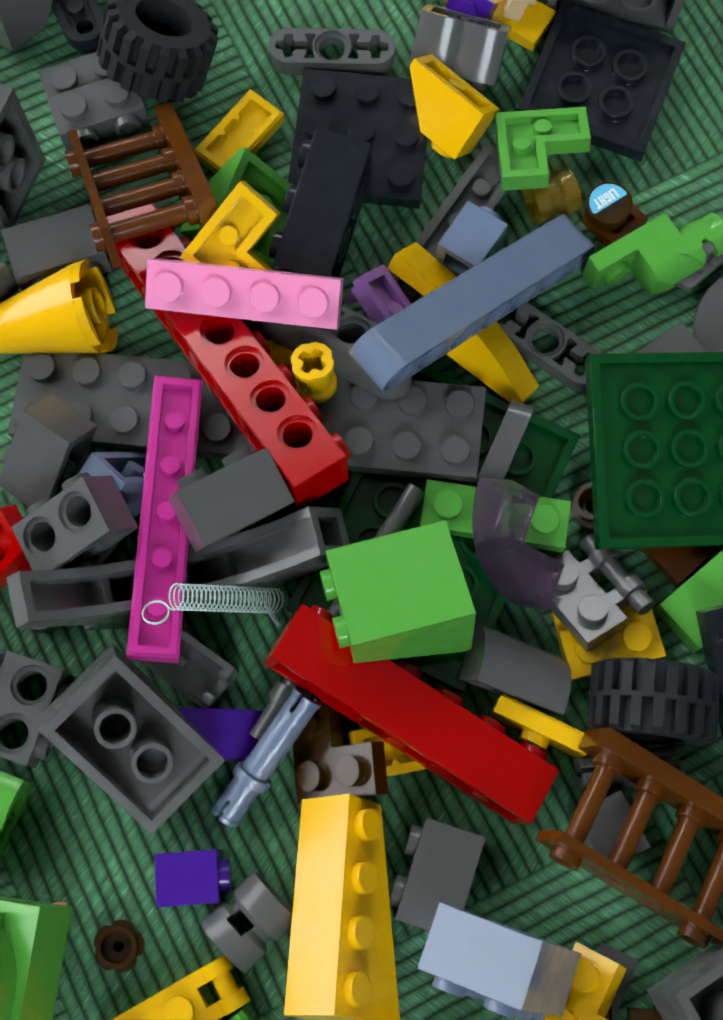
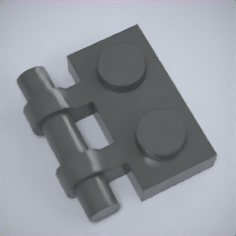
M594 534L586 536L579 544V547L588 556L587 559L579 563L569 550H566L529 572L528 578L530 586L586 652L626 629L628 618L621 609L631 605L639 615H644L655 605L653 599L645 592L646 584L638 575H630L618 562L619 554L614 549L595 550ZM602 574L615 586V589L607 594L594 580Z

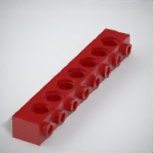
M153 204L108 216L107 220L111 224L158 209ZM174 226L115 243L122 263L120 268L144 300L146 295L147 259L160 258L184 261L180 256L189 246L190 242L185 236L179 239L174 233ZM151 309L253 449L257 452L266 447L268 448L298 510L349 480L347 459L350 458V452L345 442L338 433H328L321 424L323 423V418L316 404L309 397L304 400L295 390L297 388L296 382L289 369L283 363L279 365L274 363L270 357L271 351L266 340L257 330L251 333L245 325L246 319ZM254 374L250 377L242 378L243 375ZM269 408H281L275 412H265ZM296 442L308 443L306 446L301 448L290 447L292 444Z

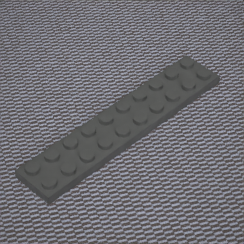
M104 353L23 354L8 434L13 439L16 430L13 426L14 419L25 405L29 403L35 404L53 394L98 425L90 447L147 452L154 375L203 379L192 364L184 360ZM289 370V371L291 372V374H292L294 380H295V376H294V374H293V370ZM246 374L242 378L250 377L254 374ZM336 374L337 389L334 395L327 401L315 403L323 418V423L321 424L329 434L338 433L350 452V458L347 459L348 471L477 483L486 387L412 381L410 391L403 397L384 399ZM203 381L196 457L223 459L247 446L252 454L256 451ZM273 407L267 409L265 412H275L281 408ZM296 442L292 444L290 447L301 448L306 446L308 443Z

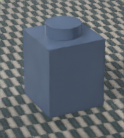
M467 201L439 241L436 259L453 272L455 276H459L499 252L504 244L508 224L502 221V218L494 210L485 206L478 207Z

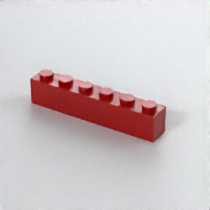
M303 604L293 614L264 660V665L513 825L531 824L559 772V769L546 762L548 756L544 751L530 743L521 742L519 744L504 734L506 728L501 723L486 715L475 716L462 707L464 701L458 695L444 688L435 690L420 680L422 674L406 662L397 660L394 663L390 660L354 663L349 646L339 647L332 618L335 616L318 606H312L310 609Z

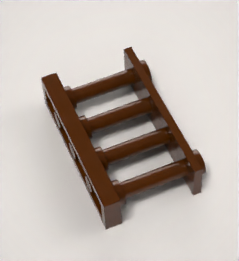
M172 102L154 107L159 124L151 126L152 131L84 151L77 130L67 131L73 149L64 152L72 177L82 176L97 220L96 223L89 224L97 253L108 252L113 269L122 267L116 242L184 222H188L190 226L198 224L201 230L217 211L213 192ZM158 149L159 153H162L91 174L90 168ZM166 172L172 177L100 198L98 192ZM178 196L179 201L182 200V203L111 224L107 220L108 216Z
M611 727L586 730L578 749L593 757L592 764L595 766V769L566 832L562 830L539 831L535 840L551 849L549 857L556 863L574 871H578L579 867L679 927L677 936L684 941L706 949L709 943L723 945V929L711 922L723 894V798ZM622 775L635 784L633 789L637 795L609 858H606L584 843L614 776L620 777ZM656 802H665L676 809L675 816L678 818V821L653 880L649 884L627 871ZM705 827L717 835L716 842L719 844V847L693 910L671 898L670 893L697 829Z

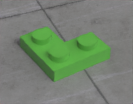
M586 107L495 113V131L502 191L548 188L549 169L547 155L590 151L591 136Z

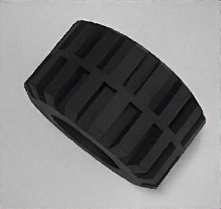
M109 0L97 47L98 62L101 68L107 71V76L112 81L120 83V87L128 92L132 91L137 93L139 97L145 99L152 98L157 102L167 103V100L181 102L184 101L185 97L190 99L195 97L197 92L201 91L204 87L219 38L217 36L218 29L212 23V17L208 12L201 10V6L195 1Z
M612 658L600 661L591 666L587 727L590 730L611 727L630 740L641 743L676 746H699L717 740L720 676L698 665L671 660Z

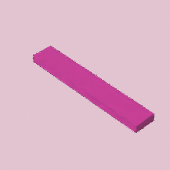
M154 375L126 654L127 660L179 663L183 611L169 609L170 612L167 620L158 625L146 623L141 613L143 607L154 600L163 601L172 608L169 603L170 587L175 583L185 584L189 539L168 498L180 489L176 481L195 471L203 380ZM174 585L170 592V600L174 608L176 606L173 600V592L177 585ZM178 586L175 591V602L177 606H179L178 591L180 586ZM182 589L179 594L180 603L182 602ZM153 603L146 607L143 615L147 621L159 622L166 617L168 610L164 604Z

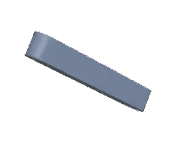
M562 214L375 325L355 342L350 349L349 355L382 392H387L573 273L593 254L596 246L565 214Z

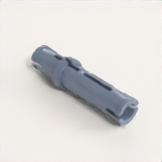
M295 686L292 689L291 695L247 759L242 762L238 761L233 769L235 776L218 801L211 807L214 816H218L220 812H223L219 818L221 822L230 827H238L242 817L258 794L267 792L272 784L270 777L314 713L322 706L319 699L314 697L313 700H310L313 695L299 686Z

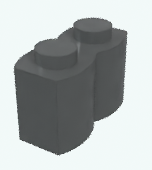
M426 4L421 9L410 64L414 58L432 54L474 89L485 90L486 85L494 86L498 80L511 26L486 18L470 16L452 9Z

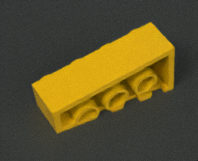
M352 794L302 799L284 1007L285 1016L309 1020H400L382 809L380 804Z

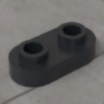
M53 0L51 10L68 44L79 51L97 49L104 21V15L97 1ZM85 30H91L88 33L81 34Z

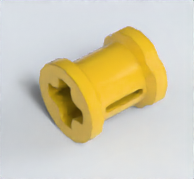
M319 342L300 345L291 356V365L297 386L295 390L303 400L309 397L314 403L327 401L334 395L337 389V376L334 372L332 351L325 344Z

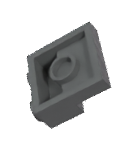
M97 52L38 70L51 113L66 151L73 149L67 132L70 130H77L84 151L94 148L98 143L119 136L129 137L138 133L141 129L150 127L142 98L137 93L128 92L121 88L120 83L112 81L107 76V71L102 69L98 62Z

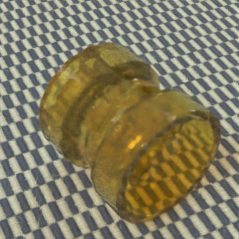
M567 167L551 174L548 188L522 190L527 212L533 223L537 226L550 222L555 213L568 215L582 208V196L578 182L572 171Z

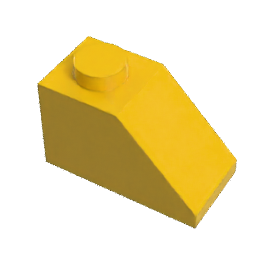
M434 55L414 58L409 67L420 132L431 140V147L444 157L455 160L471 153L494 119L495 113H498L500 109Z

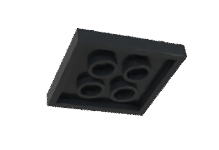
M562 0L518 111L586 107L591 136L590 144L641 162L686 42Z
M304 68L288 182L298 186L302 169L297 167L302 144L305 139L312 141L316 127H320L371 143L374 170L363 203L420 209L428 138L420 132L412 79Z

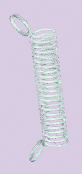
M175 583L169 590V603L172 608L163 601L154 600L143 607L141 614L146 623L158 625L167 620L170 612L169 609L173 611L268 613L275 625L279 627L280 623L275 613H278L282 608L284 596L278 588ZM174 585H177L173 592V600L176 608L172 606L170 600V592ZM178 586H180L178 591L179 606L175 602V591ZM182 589V602L180 603L179 594ZM185 589L187 590V601H186V603L184 602V592H185ZM191 589L192 595L191 602L189 604V591ZM194 589L196 590V602H195V604L193 603V598H194V593H193V592H194ZM200 589V603L198 604V591ZM203 589H204V591H205V602H204V604L202 603V599H203ZM209 590V603L207 605V591ZM212 590L214 591L213 604H211ZM216 590H218V604H217V605H216V603H215V601H216ZM222 590V604L220 605V592ZM225 590L227 591V595H226V601H227V603H226V605H224V601H225ZM235 590V605L233 606V592ZM275 590L278 595V603L276 608L272 611L276 601L275 593L273 591ZM279 590V592L282 595V604L280 608L276 612H274L278 608L280 602V597L277 591ZM229 591H231V599H230V600H231V604H230V606H229V604H228V602H229ZM238 591L240 592V594H239V606H237V601H238V593H237V592H238ZM242 591L244 592V595H243V603H244V605H243V606L241 605V603H242ZM263 592L265 593V594H264V607H262V604H263V594H262V593H263ZM267 592L269 593V595H268V606H267V594H266ZM271 592L274 595V603L272 608L270 607L272 601ZM150 604H164L168 610L166 617L159 622L147 621L143 614L146 607Z

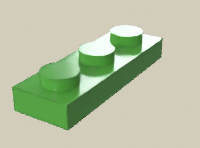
M427 479L420 526L446 520L450 535L563 552L566 547L571 501Z

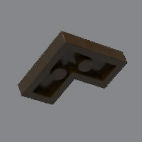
M321 701L322 706L314 713L293 744L297 804H302V799L352 794L358 797L389 794L384 742H365L344 746L341 713Z

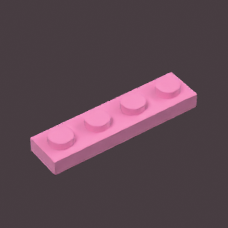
M150 258L147 259L145 308L337 330L340 326L344 278Z

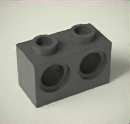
M88 472L67 479L61 485L62 492L53 498H46L31 505L26 510L28 516L11 527L33 571L81 567L139 528L112 475L90 476Z
M7 650L0 667V757L33 768H37L40 759L44 761L48 759L54 745L39 732V715L71 685L69 682L72 674L64 669ZM43 675L47 681L46 692L41 698L29 701L25 694L27 682L34 676ZM24 722L29 731L28 739L23 746L12 749L7 742V733L12 725Z

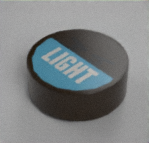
M599 183L590 190L584 205L585 216L591 225L600 230L610 231L618 229L625 224L630 215L633 205L632 197L629 191L618 183Z

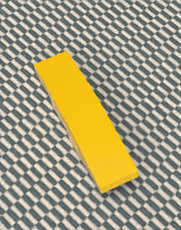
M417 242L395 253L387 267L388 270L422 294L423 297L456 278L453 272ZM497 322L446 354L509 403H511L512 399L524 403L539 387L516 346Z

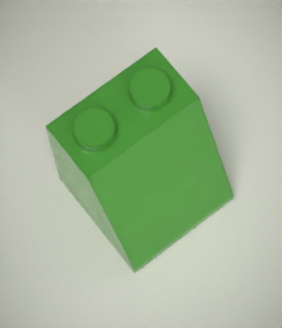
M446 520L326 550L328 569L319 571L326 600L336 599L341 616L332 618L339 647L349 646L354 663L457 653L472 649L476 611Z

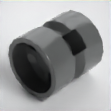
M253 871L233 891L234 902L232 904L222 902L201 922L202 928L214 944L244 973L267 952L266 942L269 939L279 941L291 929L293 910L256 871ZM246 917L254 925L247 932L240 926Z

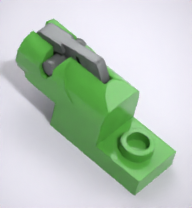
M663 213L588 258L582 277L590 289L593 290L605 282L608 286L614 285L631 271L640 285L650 295L665 292L675 286L685 291H691L723 264V218L716 213H709L700 219L676 227L668 215Z

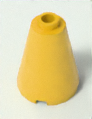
M88 259L76 261L1 302L0 354L105 353L112 351L117 345L118 327L110 329L108 315L115 314L116 311L109 287L98 267L88 268L90 263Z

